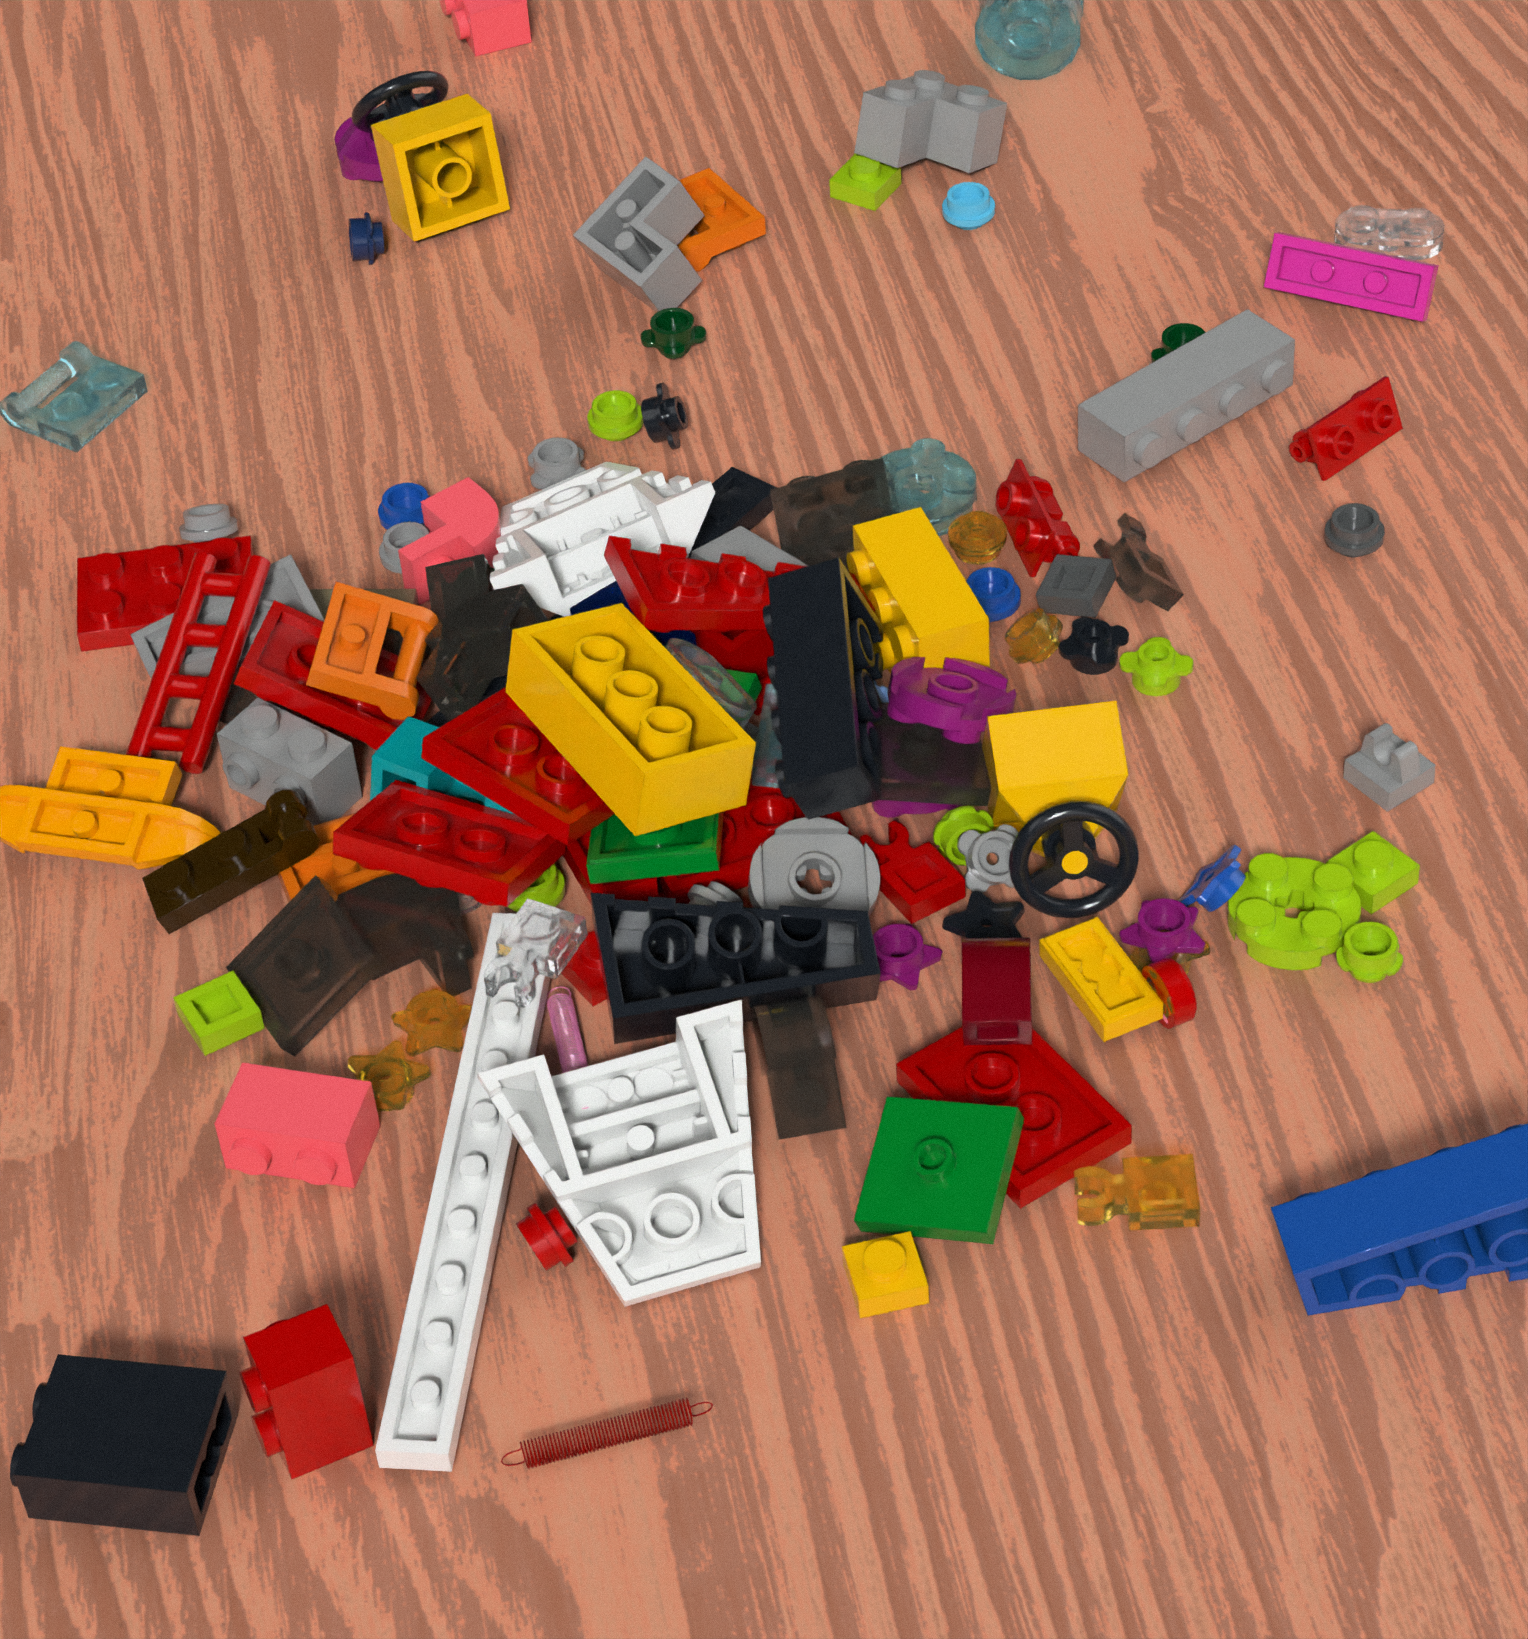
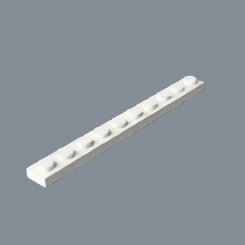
M492 913L375 1452L379 1468L452 1472L518 1144L516 1137L479 1082L477 1073L535 1057L559 938L557 915Z

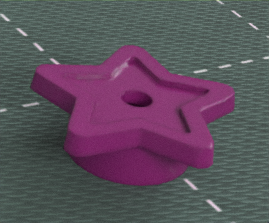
M1167 898L1152 901L1144 900L1138 913V922L1119 932L1123 943L1146 949L1151 963L1164 958H1171L1175 953H1202L1206 944L1193 930L1198 917V908L1194 906L1186 907L1177 900ZM1160 930H1168L1169 932H1160Z
M911 924L887 925L880 928L873 935L881 973L879 982L893 980L908 990H916L918 988L920 970L941 960L942 950L923 944L922 935Z

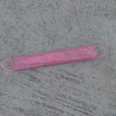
M560 986L556 988L567 989L569 995H556H566L568 999H561L568 1001H558L556 1003L567 1002L557 1005L566 1004L569 1006L554 1008L555 1006L553 1005L556 1003L553 1002L561 1000L556 999L552 1001L553 999L551 998L556 995L551 996L548 1001L546 998L562 1072L565 1073V1071L568 1072L575 1068L587 1067L588 1064L571 992L568 988ZM559 1007H569V1008H561V1009H558V1010L568 1009L569 1011L564 1010V1011H559V1012L555 1013L556 1011H554V1010L557 1009V1008H559ZM562 1014H570V1016H569V1015H564V1016H560V1017L568 1016V1017H571V1018H561V1019L557 1020L558 1018H556V1017L559 1016V1015H562ZM562 1019H571V1020H564V1021H561V1022L570 1021V1022H572V1023H562V1024L558 1025L559 1023H557V1022L560 1021V1020H562ZM563 1024H572V1025L562 1026V1027L572 1026V1028L568 1027V1028H563V1029L559 1030L560 1028H558V1027L561 1026V1025H563ZM566 1031H574L573 1033H572V1032H568V1033L562 1034V1035H565V1034L571 1033V1034H574V1035H566V1036L561 1037L562 1035H560V1034L563 1033V1032H566ZM567 1036H575V1038H574V1037H569V1038L563 1039V1040H566V1039L573 1038V1039H575V1040H567V1041L562 1042L563 1040H561V1039L564 1038V1037H567ZM568 1041H576V1042L566 1043V1044L575 1043L576 1045H568V1046H577V1047H571V1048H567V1049L577 1048L578 1050H569V1051H579V1052H580L579 1055H575V1054H574V1055H570V1056H580V1057H572V1058H569V1059L565 1060L566 1058H568V1057H570V1056L565 1057L566 1055H564V1054L567 1053V1052H569V1051L564 1052L565 1050H563V1049L566 1048V1047H568V1046L563 1047L564 1045H562V1044L565 1043V1042H568ZM573 1058H580V1060H577V1059H576V1060H571V1061H581V1062H573V1063H570V1064L566 1065L567 1063H569V1062H566V1061H568V1060H570V1059H573ZM574 1063H581V1065H578V1064H577V1065H572V1066H582V1067H574V1068H571V1069L567 1070V1069H568L567 1066H569V1065H571V1064H574Z

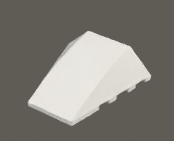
M606 461L502 507L500 515L501 537L496 538L495 544L499 554L493 556L492 564L495 571L490 573L493 589L564 617L595 610L624 597L603 556L608 537L631 539L632 550L658 553L660 543L686 547V558H688L715 495L713 485L710 481L700 480L691 485L689 477L679 475L669 479V483H666L662 472L651 470L641 474L638 467Z
M742 999L676 1017V1042L551 1076L543 1054L477 1073L479 1082L624 1307L761 1267L755 1174L753 1172L751 1120L747 1090L746 1053L743 1036Z

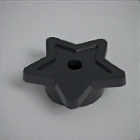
M974 891L971 893L967 909L945 917L942 928L961 936V944L962 938H1022L1015 925L1025 912L1024 905L1021 902L994 903L981 892ZM982 925H992V926H990V927H983Z

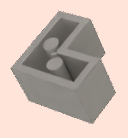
M918 70L914 72V76L902 80H888L884 86L863 92L854 153L895 168L928 158L964 172L972 173L997 163L1007 103L988 97V90L973 85L956 86L945 82V76L941 73Z
M645 156L573 236L601 271L656 313L667 308H677L702 281L677 245L705 215L678 179Z

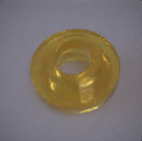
M983 511L966 513L956 518L948 528L949 545L955 551L956 556L968 564L980 565L995 560L1000 555L1001 549L1007 541L1005 523L1000 518Z
M1035 608L1023 614L1009 627L1004 637V640L1010 646V657L1017 664H1024L1030 661L1033 664H1038L1049 658L1059 647L1060 639L1058 637L1063 629L1062 622L1055 615H1047L1041 608Z

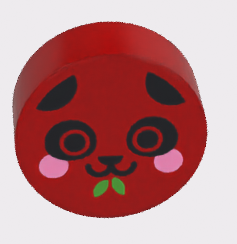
M1164 958L1144 966L1141 974L1163 1002V1019L1158 1020L1159 1023L1167 1029H1172L1193 1020L1197 1010L1196 997L1192 984L1181 965L1171 958Z

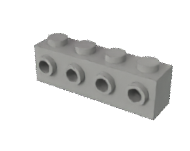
M1247 309L1078 404V450L1121 481L1126 482L1292 386L1295 339Z

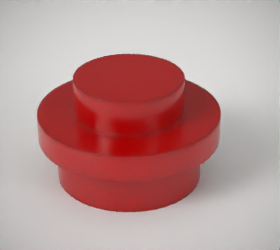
M536 1202L527 1207L530 1215L517 1222L516 1225L545 1270L548 1271L560 1262L565 1267L573 1263L574 1261L567 1249L578 1241L557 1208L553 1207L543 1214Z

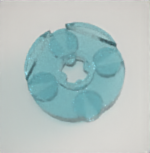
M932 438L917 440L912 444L911 448L888 453L879 459L867 462L862 468L863 510L869 521L921 507L938 536H941L963 526L973 514V503L975 500L977 501L976 473L965 459L953 452L945 451V445L939 440ZM919 490L929 491V493H925V494H924L923 492H921V491H919Z

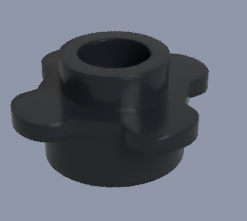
M662 382L656 385L657 396L642 400V418L650 439L654 443L668 440L670 448L674 450L680 448V430H684L688 426L687 413L680 397H670L667 385Z
M1089 617L1078 618L1072 622V633L1069 638L1059 643V654L1064 659L1070 660L1072 667L1081 673L1089 675L1103 674L1116 666L1118 662V649L1120 646L1128 643L1129 633L1122 626L1116 625L1111 627L1107 622Z

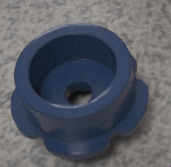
M365 212L364 218H349L350 251L352 261L368 260L369 265H372L375 254H384L382 222H372L370 214Z

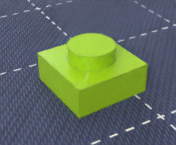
M855 153L829 179L830 197L876 211L902 184L901 167L895 168Z
M1374 831L1326 861V864L1338 863L1344 865L1353 874V886L1360 896L1361 907L1371 915L1417 885L1419 881L1420 865Z
M230 971L173 997L179 1018L204 1056L265 1029L260 1009L234 971Z

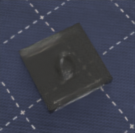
M882 702V720L872 722L882 742L881 800L971 806L988 805L991 784L981 738L975 744H962L950 741L943 736V729L922 723L910 724L892 719L887 714L888 703Z
M315 875L226 968L229 972L234 971L261 1011L264 1025L279 1047L295 1057L370 981L386 962L330 884Z

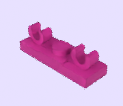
M1277 232L1274 233L1264 287L1423 322L1428 318L1439 265Z

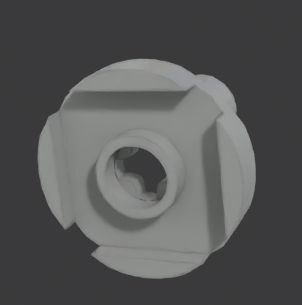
M807 817L788 821L775 829V834L768 838L762 847L760 844L753 855L748 878V892L753 908L778 910L780 905L868 911L870 916L875 908L880 888V871L875 854L866 842L863 847L858 839L848 834V827L835 820L821 817L808 820ZM815 869L818 870L821 880L831 881L832 887L822 889L821 894H810L806 889L800 888L796 881L804 880L806 871Z

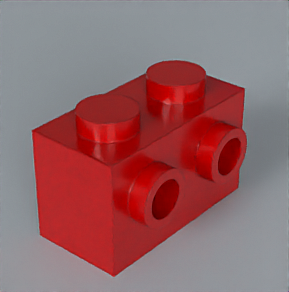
M328 1304L290 1319L276 1321L265 1329L243 1337L251 1367L239 1371L250 1405L253 1411L257 1413L251 1416L255 1432L267 1458L277 1453L280 1454L291 1480L374 1446L354 1358Z

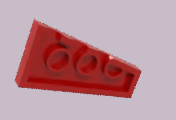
M616 536L608 537L603 555L634 616L647 630L661 633L673 630H710L719 633L730 630H766L763 619V607L770 604L768 578L807 567L778 562L774 572L767 571L747 561L744 556L721 553L719 563L686 558V547L661 543L658 553L631 549V539ZM849 573L875 613V608L855 574Z

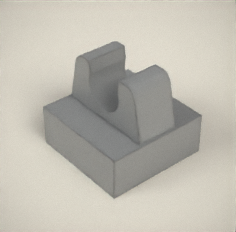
M1384 723L1365 735L1360 751L1345 759L1343 778L1388 812L1434 783L1436 765L1419 753L1415 743L1411 740L1406 743L1393 733L1391 725Z

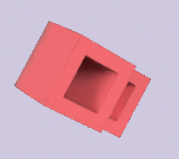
M469 477L421 501L424 526L428 529L429 534L398 550L404 588L416 589L419 606L453 588L454 584L458 582L461 575L466 571L476 567L494 568L492 564L493 556L499 554L495 546L496 538L501 537L498 507L495 500Z

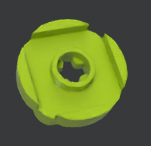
M1274 853L1260 854L1251 859L1248 871L1244 873L1246 877L1243 884L1228 900V929L1233 939L1235 940L1237 934L1238 938L1247 944V954L1257 962L1284 970H1308L1321 966L1322 957L1333 954L1338 948L1343 947L1345 933L1350 927L1360 923L1361 918L1360 896L1353 886V874L1347 867L1338 863L1325 864L1307 858H1283ZM1288 908L1304 910L1299 913L1298 918L1285 916V909Z

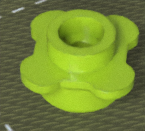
M1153 637L1142 644L1139 650L1123 653L1119 660V666L1123 672L1132 673V684L1137 691L1148 696H1164L1174 692L1179 687L1181 676H1187L1192 673L1193 659L1190 656L1180 655L1176 652L1168 639Z

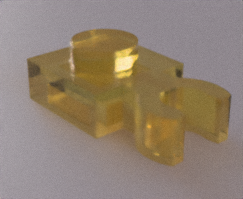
M1193 1154L1122 1158V1174H1111L1103 1168L1093 1166L1074 1170L1075 1195L1093 1194L1098 1196L1095 1198L1077 1199L1078 1224L1098 1226L1110 1221L1115 1215H1127L1129 1231L1200 1227V1202Z

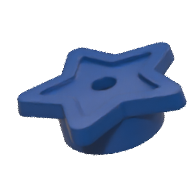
M1234 844L1215 862L1201 868L1196 874L1193 885L1178 901L1186 907L1197 901L1208 912L1215 911L1226 903L1241 887L1246 877L1239 869L1241 864L1236 861L1242 849Z

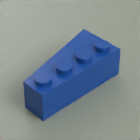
M1528 1124L1513 1125L1498 1134L1458 1147L1443 1148L1430 1156L1387 1170L1372 1171L1360 1179L1320 1192L1305 1193L1292 1201L1271 1207L1307 1315L1398 1301L1404 1294L1406 1287L1423 1285L1430 1289H1437L1438 1294L1466 1289L1467 1279L1470 1276L1505 1271L1509 1282L1528 1279Z

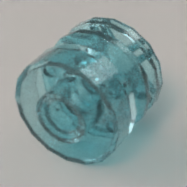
M979 0L975 21V44L983 60L1000 74L1017 80H1040L1055 75L1073 61L1081 44L1084 0Z

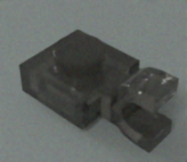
M1124 513L1117 520L1118 526L1122 531L1119 541L1113 545L1100 538L1093 547L1101 558L1112 559L1113 565H1115L1120 574L1116 581L1119 587L1131 599L1138 603L1148 600L1160 608L1169 611L1184 594L1164 559L1151 552L1146 544V532L1141 522Z

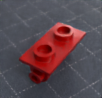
M1384 376L1365 390L1356 392L1350 400L1307 429H1301L1293 436V442L1289 445L1291 456L1300 463L1305 461L1316 463L1321 480L1326 481L1403 429L1389 377Z
M1016 459L1007 480L1003 481L997 490L995 506L1029 576L1035 577L1042 562L1052 563L1057 554L1078 556L1080 542L1076 535L1073 534L1068 522L1061 521L1063 512L1053 494L1051 484L1038 476H1030L1022 459Z

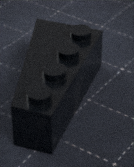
M839 557L768 578L770 604L763 607V619L768 635L773 641L774 655L767 657V670L772 686L777 692L778 707L771 709V722L782 750V760L775 762V774L781 793L787 799L792 797L808 820L881 800L882 742L876 727L872 723L882 720V701L877 694L873 680L883 678V660L879 653L875 654L873 647L874 643L883 641V626Z
M591 893L592 920L614 1044L676 1034V1017L741 999L743 1022L877 1000L881 973L868 911L780 905L779 909L775 910L743 907L742 902L717 901V906L676 903V898L648 896V901L615 899V894Z

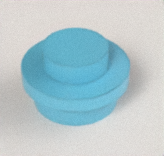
M976 182L959 183L948 190L947 197L942 203V215L948 223L960 229H977L994 217L995 201L990 196L988 188Z

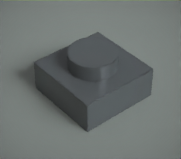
M1057 554L1036 593L1040 612L1096 618L1116 579L1112 559Z

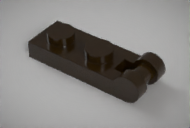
M290 789L275 792L269 797L265 809L220 833L218 836L177 859L166 863L142 878L156 918L168 934L173 933L300 862L316 851L319 845V838L313 824L306 819L307 810L301 795Z

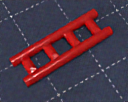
M196 552L194 554L126 755L151 758L153 750L183 752L179 767L188 773H202L271 567L270 561L259 555L248 557L243 574L214 573L217 559L206 552ZM205 596L234 598L226 625L196 623ZM188 646L218 648L209 676L179 674ZM171 698L200 700L191 728L161 726Z

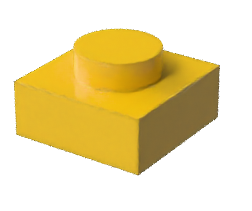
M911 1231L842 1246L843 1266L860 1319L929 1304V1286Z

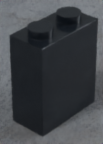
M58 1354L48 1382L40 1383L36 1389L32 1407V1426L26 1442H19L16 1445L10 1464L11 1483L19 1489L28 1518L200 1536L238 1417L227 1371Z

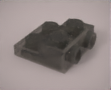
M883 458L873 461H853L841 470L817 477L801 476L791 480L786 486L770 490L781 550L808 566L839 557L849 572L847 553L854 551L853 525L900 513L894 480Z

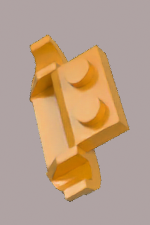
M60 746L45 788L24 785L0 786V840L24 854L26 851L130 865L140 870L165 865L218 836L220 832L213 824L202 817L184 809L172 807L182 777V773L175 761Z

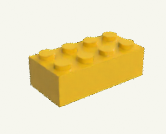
M622 603L512 630L505 692L634 836L655 832L746 805L756 742Z

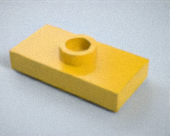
M1098 917L1039 939V956L1103 1042L1163 1019L1162 1000Z

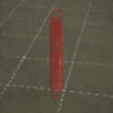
M686 1397V1403L691 1417L690 1422L685 1400L682 1398L685 1414L687 1417L686 1422L681 1400L679 1399V1406L677 1401L675 1400L677 1413L680 1419L679 1425L676 1409L672 1401L671 1404L676 1419L677 1427L674 1422L670 1403L668 1402V1408L672 1418L673 1427L670 1422L669 1412L666 1403H664V1406L669 1421V1427L666 1421L663 1405L661 1404V1410L664 1417L666 1429L663 1424L659 1405H657V1409L661 1420L662 1429L659 1424L656 1407L654 1406L653 1408L658 1423L659 1431L656 1427L652 1407H650L655 1432L652 1426L648 1408H646V1411L651 1426V1432L648 1426L645 1410L643 1409V1415L647 1425L648 1434L645 1429L641 1410H639V1414L642 1421L644 1434L641 1428L638 1412L635 1411L641 1436L637 1428L634 1412L632 1411V1416L636 1427L637 1436L634 1431L630 1413H628L633 1431V1436L630 1430L627 1414L625 1413V1419L628 1426L630 1439L626 1430L623 1415L621 1414V1418L626 1434V1439L623 1433L620 1417L617 1416L622 1433V1439L619 1433L616 1417L614 1416L619 1441L615 1432L612 1418H610L615 1436V1441L612 1435L609 1419L607 1418V1424L611 1435V1441L608 1435L606 1422L603 1419L608 1443L604 1435L601 1420L599 1422L604 1438V1443L602 1441L598 1422L596 1421V1426L600 1437V1443L597 1437L594 1422H592L597 1446L593 1437L591 1424L589 1423V1429L592 1436L593 1446L590 1440L587 1424H585L590 1448L587 1443L583 1425H581L585 1439L586 1448L582 1439L580 1427L578 1426V1431L581 1438L582 1448L579 1442L576 1427H574L579 1451L575 1442L572 1428L571 1434L574 1441L575 1451L572 1445L569 1429H567V1433L570 1441L571 1451L567 1441L565 1430H563L567 1444V1450L564 1444L562 1432L560 1431L564 1453L560 1444L558 1432H556V1435L559 1443L560 1453L557 1447L554 1433H552L555 1442L557 1456L554 1450L550 1434L549 1438L552 1446L553 1456L551 1453L547 1435H545V1438L547 1441L549 1455L545 1446L544 1437L541 1436L544 1445L545 1455L542 1449L540 1437L538 1436L542 1458L539 1452L536 1438H534L537 1448L538 1458L534 1448L533 1440L531 1438L535 1461L533 1458L529 1440L527 1439L531 1461L525 1441L523 1442L525 1446L527 1460L524 1454L522 1442L520 1441V1449L511 1451L504 1455L501 1459V1463L506 1466H514L525 1462L528 1469H530V1466L531 1468H534V1466L537 1468V1463L539 1466H541V1463L542 1465H545V1463L548 1465V1460L549 1463H552V1460L554 1463L556 1460L559 1462V1458L561 1461L563 1460V1458L566 1460V1455L567 1458L570 1459V1455L573 1458L574 1455L577 1457V1453L579 1456L581 1455V1453L583 1455L584 1453L588 1454V1450L590 1453L592 1452V1450L595 1452V1448L597 1451H599V1448L601 1450L603 1448L606 1449V1445L608 1448H610V1445L611 1447H613V1445L617 1446V1443L618 1445H620L621 1443L624 1444V1441L628 1443V1440L629 1442H631L632 1440L635 1441V1438L636 1440H639V1438L642 1440V1437H653V1433L656 1436L657 1433L660 1435V1433L663 1434L664 1431L666 1433L668 1431L671 1432V1429L673 1431L675 1429L678 1430V1428L682 1429V1426L684 1428L686 1426L689 1427V1424L692 1426V1416L695 1417L709 1412L712 1409L713 1404L710 1402H700L690 1406L688 1398ZM703 1403L711 1404L709 1410L692 1415L691 1408L693 1406ZM680 1410H681V1413H682V1416H683L684 1425H683V1422H682V1420H681ZM522 1449L524 1461L517 1464L503 1463L505 1456Z

